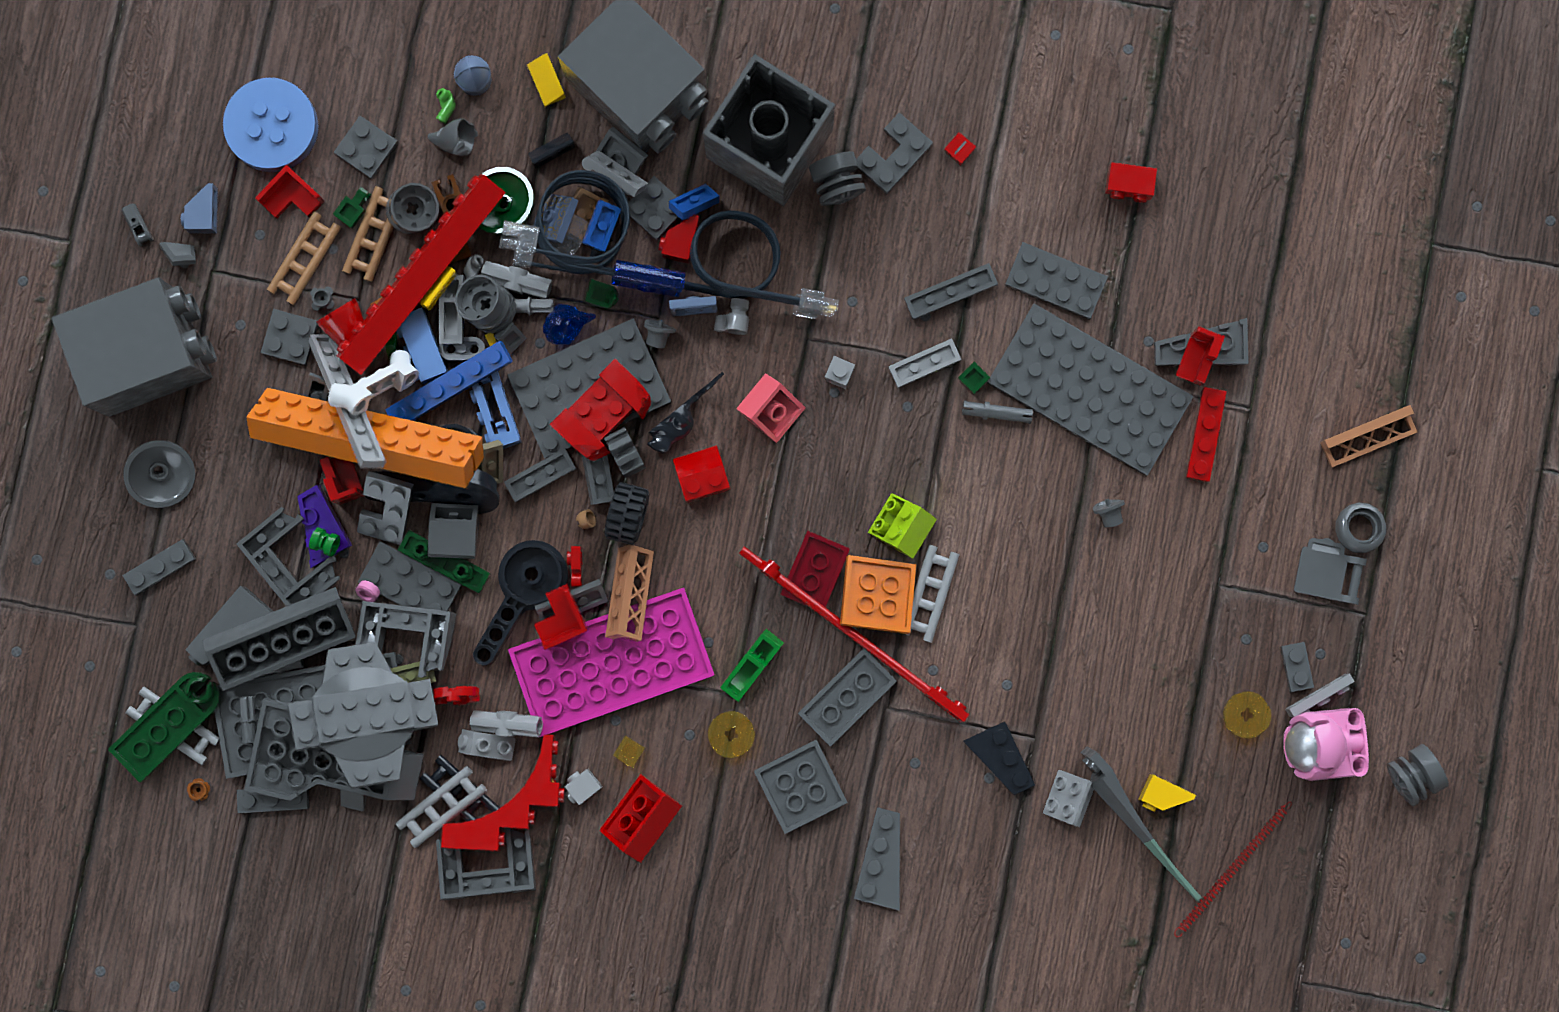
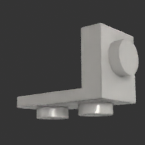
M462 729V733L458 738V752L474 756L512 760L515 746L514 737Z

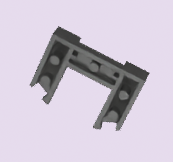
M281 507L236 543V545L282 602L289 606L329 590L340 580V576L335 577L332 563L337 561L336 557L332 556L298 582L272 548L297 527L304 518L298 514L296 518L284 514L285 508Z
M363 601L356 645L376 642L379 650L382 652L387 628L423 632L425 634L418 677L424 678L427 677V671L436 668L439 671L444 670L453 636L456 613Z
M506 828L509 868L464 873L462 849L441 848V841L437 839L440 899L445 901L472 896L535 891L536 881L530 830L526 829L525 834L512 830V828Z

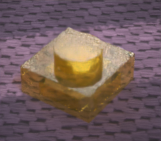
M625 736L613 756L633 768L645 747Z

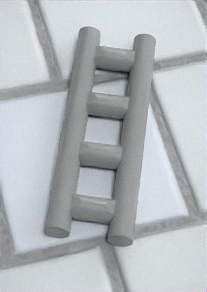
M933 545L928 546L916 583L911 618V630L925 633L923 640L930 643L933 641L960 555L954 552L950 553L949 558L937 555L938 547ZM933 563L946 567L942 580L929 576ZM926 585L939 589L935 602L922 599ZM919 607L932 611L928 625L915 621Z
M143 687L139 692V695L144 697V700L136 710L130 706L125 713L136 721L149 709L152 703L154 704L160 699L158 695L146 687ZM201 725L194 731L202 737L195 748L183 742L177 749L200 765H203L207 757L202 753L209 742L216 746L220 740L218 736Z
M469 766L463 768L396 822L400 830L407 826L414 834L415 838L410 841L414 848L420 846L440 830L443 824L450 822L487 792L484 785L481 784L475 788L467 778L473 773ZM458 784H461L468 793L460 802H457L450 793ZM443 798L451 809L440 817L432 805ZM423 812L433 822L425 830H422L415 821Z

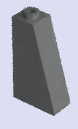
M240 586L185 649L190 654L188 658L198 666L200 664L209 665L210 662L203 645L204 639L274 611L248 588Z

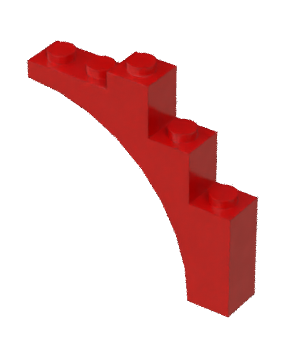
M543 735L541 753L535 769L524 787L512 800L497 811L480 819L463 823L443 824L441 848L500 852L501 846H505V832H502V828L530 829V824L535 823V810H531L532 806L560 807V802H564L565 788H561V783L552 782V778L557 776V764H553L554 755H558L559 741H555V736Z

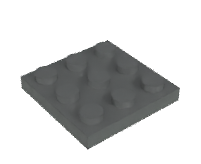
M817 740L754 770L784 834L848 803Z

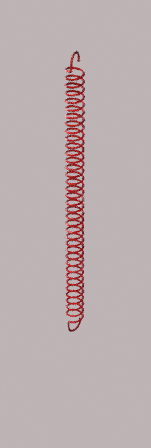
M1281 806V809L1283 810L1282 812L1287 815V813H1286V812L1284 811V809L1282 808V807H1285V806ZM1273 818V820H1272V819H1269L1270 823H1268V822L1266 823L1267 826L1269 827L1268 829L1271 830V831H1273V830L1270 828V826H1269L1268 824H1270L1271 826H1273L1274 828H1276L1275 825H1274L1271 821H1273V822H1275L1276 824L1279 825V823H1278L1274 818ZM1261 829V832L1264 831V832H1266L1267 834L1270 835V833H1269L1267 830L1265 831V830ZM1259 835V837H1258V836H1255V838L1257 837V838L1261 839L1262 841H1264V839H1263L1260 835ZM1252 839V842L1255 844L1254 846L1257 847V848H1259V847L1256 845V843L1253 841L1254 839ZM1245 852V854H1244V853H1240L1241 856L1243 857V858H1242L1243 860L1247 861L1246 858H1245L1243 855H1245V856H1247L1248 858H1250V856H1249L1246 852ZM1231 868L1230 870L1226 869L1229 877L1233 878L1229 872L1236 875ZM1217 885L1216 887L1212 886V889L1215 891L1214 893L1218 895L1215 889L1221 892L1220 888ZM1200 900L1201 903L1204 905L1203 907H1204V908H1207V907L1205 906V904L1203 903V902H1205V901H1204V900ZM1194 912L1193 914H1191L1192 916L1198 918V916Z

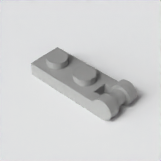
M596 151L582 160V166L585 170H594L609 177L627 195L637 196L645 190L648 184L600 151Z

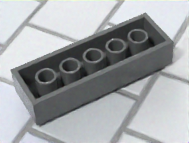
M334 587L204 639L203 645L207 658L224 691L353 639L356 636L338 591Z

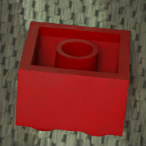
M717 445L673 459L686 503L731 490Z

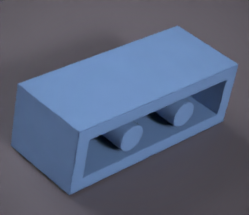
M423 308L412 311L397 329V334L399 338H404L406 346H403V349L410 354L415 366L414 368L419 371L416 381L420 380L425 385L447 373L448 369L440 354L439 346L426 312Z

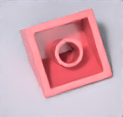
M765 373L736 409L777 443L806 407L780 382Z

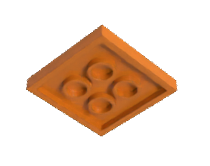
M848 555L846 557L840 625L909 634L911 630L916 564Z

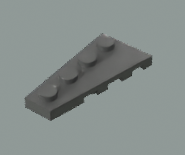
M1247 318L1207 329L1225 336L1218 357L1213 361L1212 365L1248 364ZM1191 333L1156 341L1154 343L1155 366H1179Z

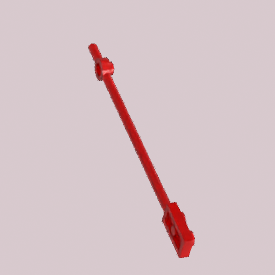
M745 546L739 552L741 556L756 566L764 575L780 584L857 642L960 723L964 722L970 715L965 711L967 707L957 700L952 702L948 699V693L939 686L936 688L930 687L851 626L840 625V618L783 576L778 571L781 567L770 559L768 562L762 560Z

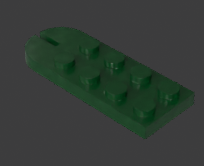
M192 672L182 676L108 748L112 755L139 783L147 779L217 710L221 701V691L216 682H210L200 696L197 694L212 679L207 674Z

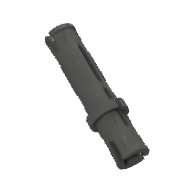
M963 401L964 407L972 409L962 408V415L982 417L983 420L994 418L1028 424L1032 422L1031 417L1023 415L1033 416V409L991 405L990 402L986 401L984 404Z

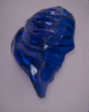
M558 304L547 315L543 324V333L551 344L569 345L579 335L583 326L594 320L596 315L594 313L581 312L574 306Z

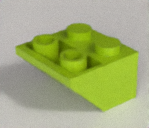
M891 493L868 533L895 550L914 558L937 519L923 508Z

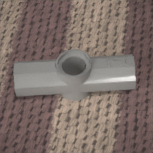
M485 261L482 267L481 275L491 277L510 292L517 294L525 293L541 299H547L552 287L551 279L530 274L529 271L515 266L506 267Z
M474 710L470 717L471 731L491 732L498 736L512 737L521 735L540 737L543 730V721L540 716L519 715L518 712L513 711L489 712Z

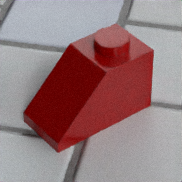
M699 215L691 216L668 230L666 237H661L658 250L662 251V258L687 264L690 263L691 242L699 226Z

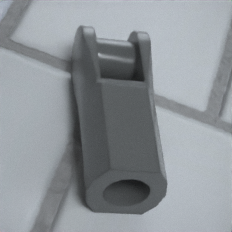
M133 203L123 207L121 211L137 244L141 247L143 246L142 243L148 240L153 241V237L136 204ZM143 228L144 232L138 235L136 231Z

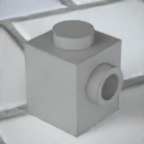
M586 769L581 774L577 771L566 779L569 784L565 786L568 790L565 794L573 804L577 802L581 805L603 786L593 773Z

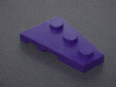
M316 485L297 496L300 513L304 518L302 524H304L307 539L305 541L306 547L309 549L310 568L318 566L330 557L321 550L315 551L309 548L311 535L317 527L325 529L329 534L335 533L340 535V544L334 556L352 546L320 485Z

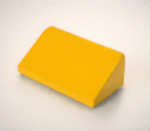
M547 53L527 64L545 107L566 98Z
M447 266L419 301V304L428 311L431 310L457 276L456 271Z

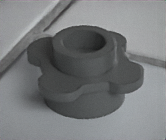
M325 287V289L313 288L310 292L313 301L312 308L316 311H319L321 308L332 309L335 305L332 301L333 289L331 287Z

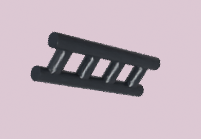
M442 755L435 760L440 767L432 776L425 772L419 778L433 792L441 787L438 782L446 773L453 777L460 772ZM458 784L450 793L456 798L464 788L461 784ZM483 794L459 815L464 820L471 821L477 819L473 812L481 803L491 812L497 811L500 807L486 794Z

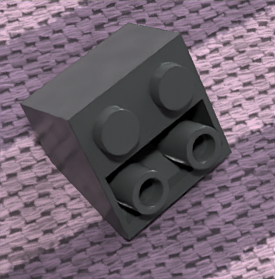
M431 504L428 557L475 559L480 524L478 505Z

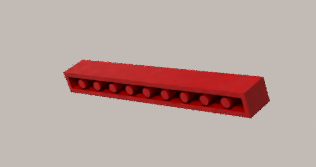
M480 174L478 177L475 175L468 182L467 186L469 189L464 195L461 193L452 203L454 208L450 213L446 211L438 221L440 225L435 231L431 230L424 238L426 243L421 249L417 248L409 257L411 262L406 268L402 266L395 275L396 281L392 286L388 284L381 292V300L377 304L373 303L366 311L368 316L363 322L359 321L351 330L353 335L348 341L346 339L343 340L338 346L337 351L339 353L336 356L360 375H362L506 193L485 175Z

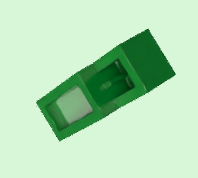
M765 629L720 688L739 702L784 642Z

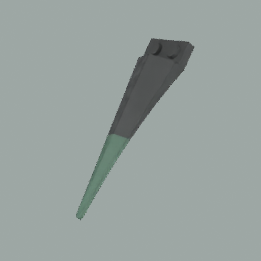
M1089 747L1084 748L1080 752L1085 757L1082 761L1091 771H1094L1090 778L1092 782L1091 787L1191 896L1199 902L1202 897L1177 870L1153 839L1130 803L1113 769L1097 751Z

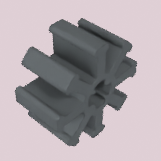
M625 427L604 438L625 479L646 468Z

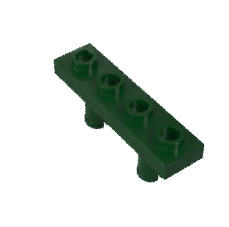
M410 530L407 531L398 548V551L479 594L491 573L463 558L428 557V540Z

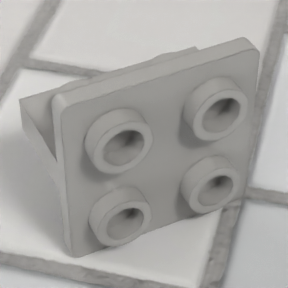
M1058 770L1043 814L1080 827L1094 790L1091 787L1092 782Z

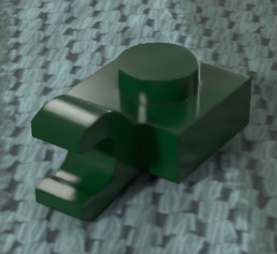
M360 187L352 200L345 196L333 215L353 229L366 211L361 206L370 198L371 194Z

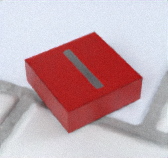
M959 132L944 148V151L962 165L976 149V146Z

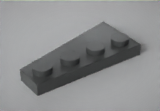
M877 807L854 899L899 910L900 813Z

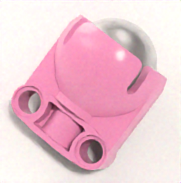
M1346 708L1305 712L1293 717L1289 721L1290 726L1286 728L1284 733L1283 748L1286 761L1291 768H1295L1294 774L1297 777L1316 781L1353 776L1361 777L1367 773L1369 767L1368 742L1365 719L1361 710Z

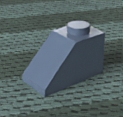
M208 183L184 206V213H181V225L187 232L217 233L218 188L213 183Z

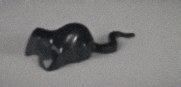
M721 372L650 430L648 434L652 436L653 440L649 441L647 445L655 451L664 454L670 450L674 442L685 438L694 426L690 406L711 389L724 373Z

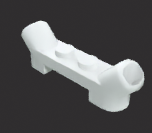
M397 350L390 356V365L384 369L377 370L373 375L362 378L352 386L338 383L331 385L328 403L333 407L347 409L353 416L359 415L367 410L371 398L392 387H395L399 392L410 387L418 378L419 371L411 365V356L408 352Z

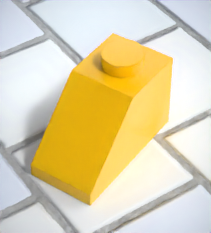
M1150 774L1138 800L1144 802L1143 807L1155 812L1156 809L1166 810L1194 800L1196 795Z

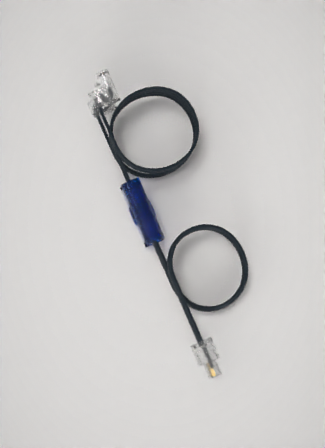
M575 170L564 173L552 181L541 198L535 226L504 221L503 235L500 238L499 248L515 251L513 266L524 268L535 266L572 274H590L595 272L611 275V285L679 297L680 292L682 293L683 290L726 298L754 297L794 305L793 315L816 319L819 314L833 317V314L838 311L839 300L824 297L825 292L801 288V294H796V297L763 291L772 281L779 267L781 256L779 242L772 228L764 220L742 211H722L713 214L701 223L694 234L690 248L691 262L697 275L708 285L685 281V272L652 265L616 260V265L613 268L606 267L619 252L627 234L630 210L627 198L619 185L609 177L598 172ZM586 184L606 192L614 200L617 207L621 208V236L618 243L608 252L595 257H579L557 251L546 238L541 217L542 208L546 200L556 190L566 185ZM734 219L748 222L760 229L769 240L773 252V264L768 278L757 287L747 288L723 283L710 276L702 267L697 253L699 236L708 225L719 220ZM537 240L541 249H536ZM535 253L545 254L557 266L532 262L533 255ZM605 260L604 262H602V263H600V264H598V265H593V264H592V263H597V262H601V261Z

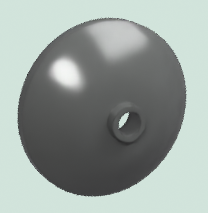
M164 440L150 441L137 447L127 458L123 471L124 483L130 495L141 504L154 508L169 507L183 500L191 491L195 481V468L190 455L181 446ZM157 466H161L163 468L160 472H156L154 470V468Z

